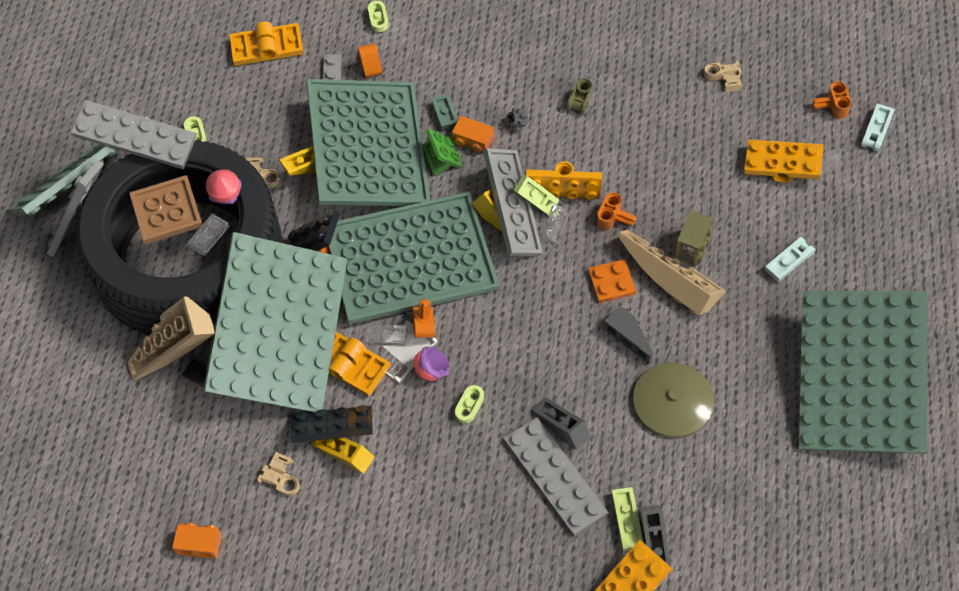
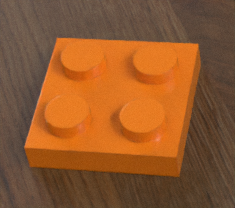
M625 259L588 268L598 303L636 295Z

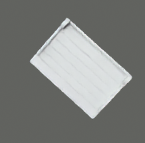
M407 320L382 347L408 369L400 378L394 377L388 372L386 374L400 383L414 368L415 355L425 346H434L437 343L436 338L415 339L413 324Z

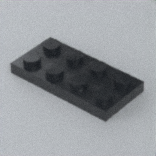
M334 209L292 230L287 237V245L313 251H319L329 246L341 213Z
M360 405L352 408L340 407L332 410L321 409L316 412L302 411L292 414L291 443L373 434L372 405Z

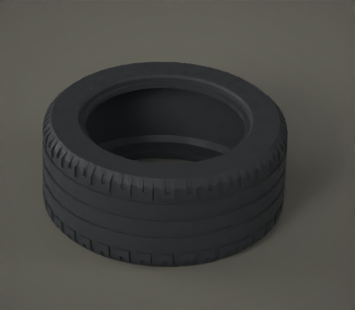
M195 140L184 169L134 154H127L124 158L118 159L117 163H113L110 168L105 170V173L99 176V179L96 180L95 184L87 192L86 199L82 202L76 222V246L80 261L108 311L121 323L123 322L124 325L134 331L137 330L141 334L150 336L153 332L152 327L154 324H158L161 321L160 316L183 297H188L210 315L215 328L229 247L216 261L188 275L155 277L136 271L126 264L127 250L130 242L140 228L130 192L187 175L195 202L214 205L231 213L239 220L236 233L283 243L276 210L265 180L247 159L222 145L209 143V141ZM229 170L241 180L239 196L233 204H222L209 199V194L206 191V182L208 177L215 171Z

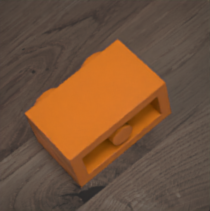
M460 116L452 131V140L457 146H466L477 153H483L485 149L489 148L494 139V127Z
M193 523L178 524L172 549L177 555L217 559L222 534L217 527L212 525L199 527Z

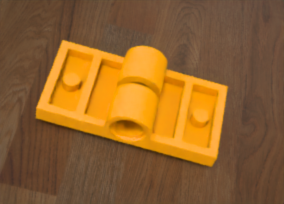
M260 22L255 26V30L230 34L234 66L304 54L299 23L273 27L269 22Z
M748 139L745 174L773 176L775 181L784 183L790 182L792 177L820 179L824 144Z
M565 161L558 163L555 171L526 169V176L556 198L568 197L569 199H576L582 197L594 200L601 196L602 172L574 171L573 165Z
M335 332L329 374L370 397L391 367V363L366 349L359 340L353 337L348 339Z
M639 540L595 591H655L673 569Z

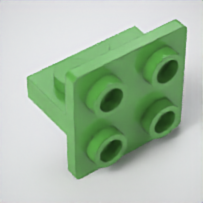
M428 129L426 133L429 140L423 144V150L433 174L438 176L451 165L460 169L462 167L461 158L454 148L453 140L450 137L441 135L439 132Z

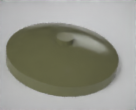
M663 363L650 368L639 378L634 389L633 407L639 421L654 434L665 438H685L697 433L707 424L713 411L714 396L709 382L696 369L680 363Z

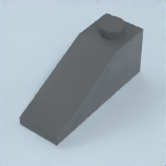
M619 305L605 320L604 330L650 364L653 352L635 316L629 309H624Z
M546 397L531 409L560 439L576 450L591 438L584 420Z
M659 505L638 508L644 544L671 567L663 508Z

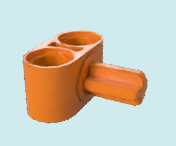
M375 42L357 47L365 78L383 74Z
M840 81L833 82L827 97L812 100L813 108L829 107L834 117L838 119L846 118L851 107V99L846 85Z
M612 192L607 194L598 211L597 226L601 230L611 229L616 221L633 226L636 222V216L621 211L622 197L618 193Z
M422 299L419 302V307H412L415 339L435 338L433 308L430 301Z

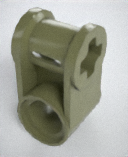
M583 78L578 80L569 98L568 110L574 109L585 115L592 97L593 84L589 79Z

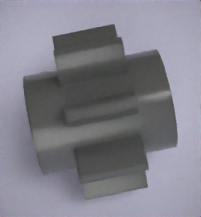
M512 108V112L507 114L506 123L510 125L509 129L522 131V127L527 126L528 116L524 114V109Z

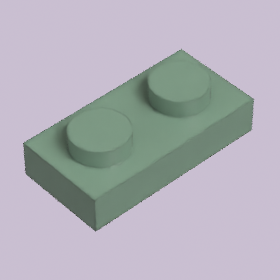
M449 94L431 98L441 129L446 130L455 127L458 118Z

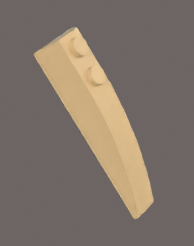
M628 230L618 233V237L641 268L658 285L672 295L676 302L689 307V311L693 314L701 315L707 313L725 294L726 291L697 270L689 267V269L679 265L680 260L675 257L672 259L664 256L663 250L649 247V242Z
M183 297L163 312L160 316L161 321L152 327L153 332L151 335L144 338L143 346L138 347L127 362L132 380H137L168 365L214 335V326L210 315L188 297Z

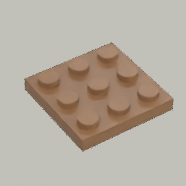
M187 175L130 192L145 245L203 227Z

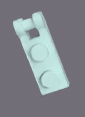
M877 103L861 147L873 148V151L879 152L895 109ZM870 137L877 139V141L875 142L869 139Z
M800 237L766 265L764 270L777 282H780L804 260L814 254L816 249L808 246L805 243L806 241Z

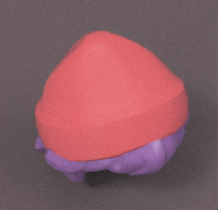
M218 170L208 177L206 191L211 201L233 204L237 200L241 189V180L233 172Z
M425 346L415 355L414 370L419 378L436 381L442 376L449 374L448 359L435 346Z

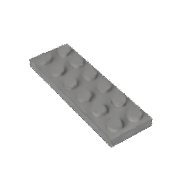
M85 100L71 132L74 137L184 169L197 137L195 132Z
M485 149L483 151L508 256L541 255L543 251L531 203L513 191L523 176L518 151Z
M96 160L92 166L89 164L83 173L84 176H79L74 183L76 188L72 190L68 197L71 200L64 206L63 210L65 212L62 213L58 220L60 224L54 229L52 233L54 235L47 244L50 246L47 254L53 258L69 239L76 226L82 202L86 199L85 196L89 192L90 187L95 184L104 165L99 160Z
M538 417L504 438V442L574 537L608 515V511Z

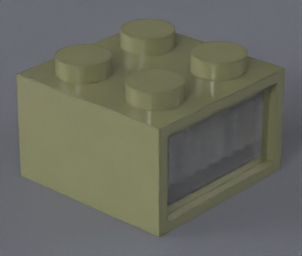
M690 211L677 240L674 256L676 259L696 267L698 261L702 262L705 255L704 250L706 246H709L712 238L711 234L714 226L711 225L712 217Z

